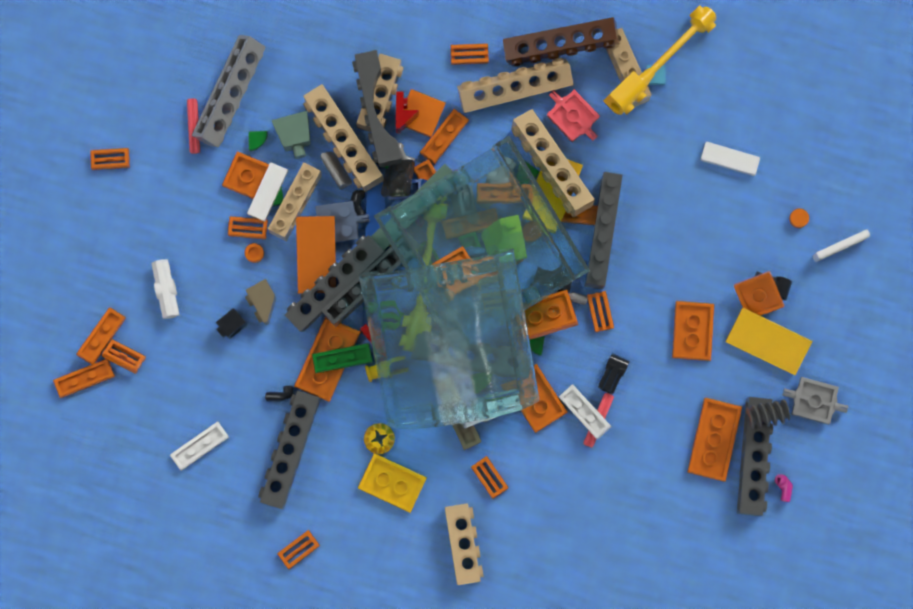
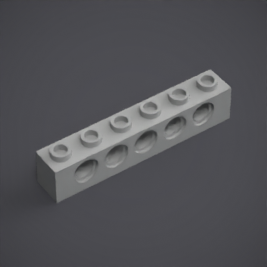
M238 36L192 133L193 137L208 146L219 148L223 142L224 135L232 123V118L240 106V101L248 89L251 78L255 74V69L263 57L266 47L251 36Z

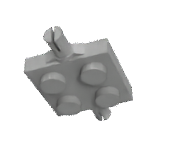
M800 377L798 388L795 391L784 388L782 396L793 398L791 415L829 425L835 410L844 413L848 411V405L837 403L839 387Z

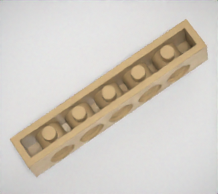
M556 58L550 63L545 64L542 62L535 64L534 67L518 68L515 72H501L498 76L482 77L479 81L475 82L466 81L457 86L461 107L464 113L574 84L569 62L563 58ZM550 72H555L553 77L547 78ZM537 76L536 81L529 82L531 77ZM514 81H519L516 87H511ZM495 86H501L499 91H493ZM476 91H483L480 96H474Z
M323 84L303 95L305 109L308 113L312 112L315 116L313 121L318 128L322 127L325 131L323 133L324 138L328 143L332 142L335 147L333 151L338 159L342 157L344 160L343 166L348 174L352 173L355 177L353 182L357 188H362L366 192L383 182L382 173ZM320 106L327 107L323 112L317 111ZM330 121L337 122L333 127L327 126ZM340 136L347 138L344 142L337 141ZM351 151H355L357 153L356 156L352 158L348 157L347 154ZM361 166L367 168L363 173L357 172V169Z
M533 109L513 119L512 133L516 138L519 137L524 151L529 152L532 156L533 164L543 172L542 176L553 187L552 190L557 198L560 197L565 211L575 217L591 208L595 199ZM527 132H532V133H534L535 135H534V136H529V135L527 134ZM537 147H543L545 150L539 151ZM547 162H553L555 166H550ZM557 177H563L566 180L560 181L557 179ZM568 192H574L576 196H570Z

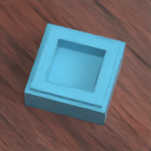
M665 65L655 73L649 85L666 84Z

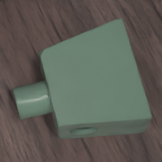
M307 111L272 120L274 129L285 152L293 150L295 159L305 157L304 147L311 145Z

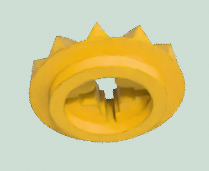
M383 423L371 425L364 434L365 446L375 454L388 452L395 442L394 432ZM375 431H377L381 436L387 435L384 439H382V447L378 441L371 442L376 438Z

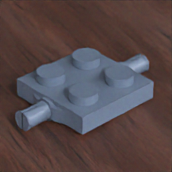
M354 201L315 206L316 216H335V242L359 239V223L370 222V219H363L369 218V214L357 215Z

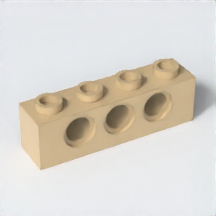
M619 28L617 30L620 44H616L615 47L606 50L618 78L622 82L633 71L638 76L642 72L623 29ZM648 86L644 92L647 96L639 103L635 101L633 103L634 107L650 100L652 94Z
M379 54L381 75L375 87L373 103L374 109L380 110L377 118L385 128L387 119H384L386 112H390L392 106L390 99L392 94H396L398 84L395 83L397 77L401 78L404 67L401 66L400 59ZM389 74L392 78L386 81L382 79V76ZM379 91L386 93L383 98H378L376 94ZM361 108L357 120V128L371 132L370 126L366 127L364 115H367L366 108Z
M303 162L268 227L270 234L287 242L296 225V217L301 216L322 177L320 170Z
M468 503L445 507L457 585L481 582L480 578L484 577L482 565L478 566L477 558H480L479 546H475L474 538H477L476 526L472 527L471 519H474L473 508L468 507ZM464 519L467 523L466 529H457L456 521ZM463 538L468 539L470 542V547L466 550L459 547V541ZM463 559H472L473 567L471 569L463 568Z

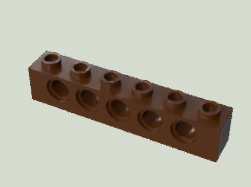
M614 17L503 39L506 62L514 67L521 66L524 62L537 63L544 58L556 59L560 55L565 54L573 56L577 55L580 51L593 52L596 51V48L604 47L609 49L615 47L616 44H620L617 23ZM596 33H603L600 39H594ZM577 37H584L581 43L575 42ZM560 40H565V44L563 46H557V43ZM541 44H547L544 50H539ZM529 47L527 53L521 54L522 48Z

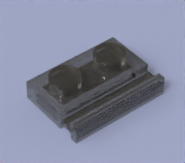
M402 160V163L391 165L385 170L381 190L383 197L409 196L415 167L413 160Z

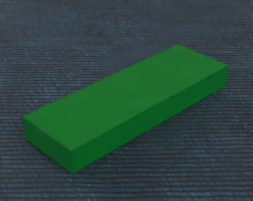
M369 343L312 354L316 374L373 363Z

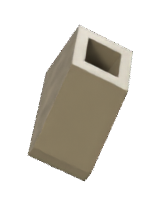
M264 279L246 289L248 295L245 298L250 307L252 305L255 306L257 312L254 314L259 323L264 322L265 325H268L276 302V296L267 280Z

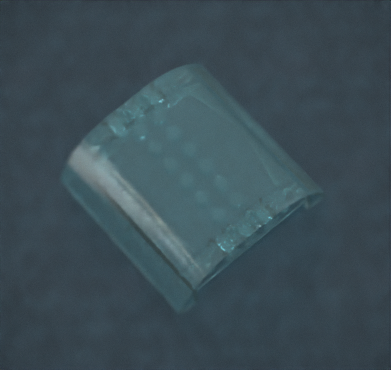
M510 136L494 144L489 151L393 207L389 206L374 215V218L454 352L590 272V269ZM463 246L483 279L450 299L430 265Z
M514 248L494 251L493 255L379 274L378 271L359 274L387 426L398 429L446 426L506 415L527 408L540 401Z

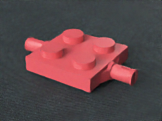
M575 89L562 98L555 90L549 94L556 104L547 113V117L571 142H574L583 134H586L592 141L598 137L591 127L600 118V115Z

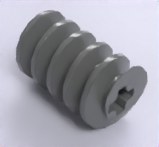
M784 399L780 401V404L778 401H773L772 405L770 402L765 403V407L760 403L757 405V408L755 405H750L749 409L748 407L746 408L747 420L751 430H754L755 424L761 429L763 422L769 427L770 421L773 422L774 426H777L778 420L781 421L782 425L785 424L786 418L790 420L788 404Z

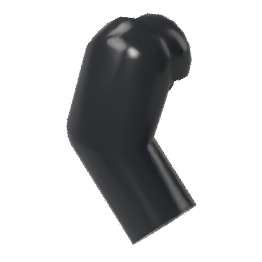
M362 189L355 190L350 200L354 201L355 211L358 216L366 214L360 205L366 196Z
M284 386L283 392H266L265 399L267 402L284 401L292 397L294 388L293 386Z

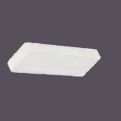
M706 141L700 161L755 176L760 157Z
M270 162L247 215L263 222L266 221L288 173V169Z
M866 229L816 252L813 255V259L815 262H818L866 240L870 237V233Z
M573 384L559 396V399L597 440L612 427Z
M217 421L174 451L170 456L180 471H182L230 437Z

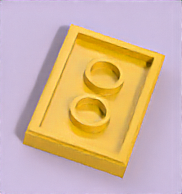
M374 453L358 489L411 513L427 477Z

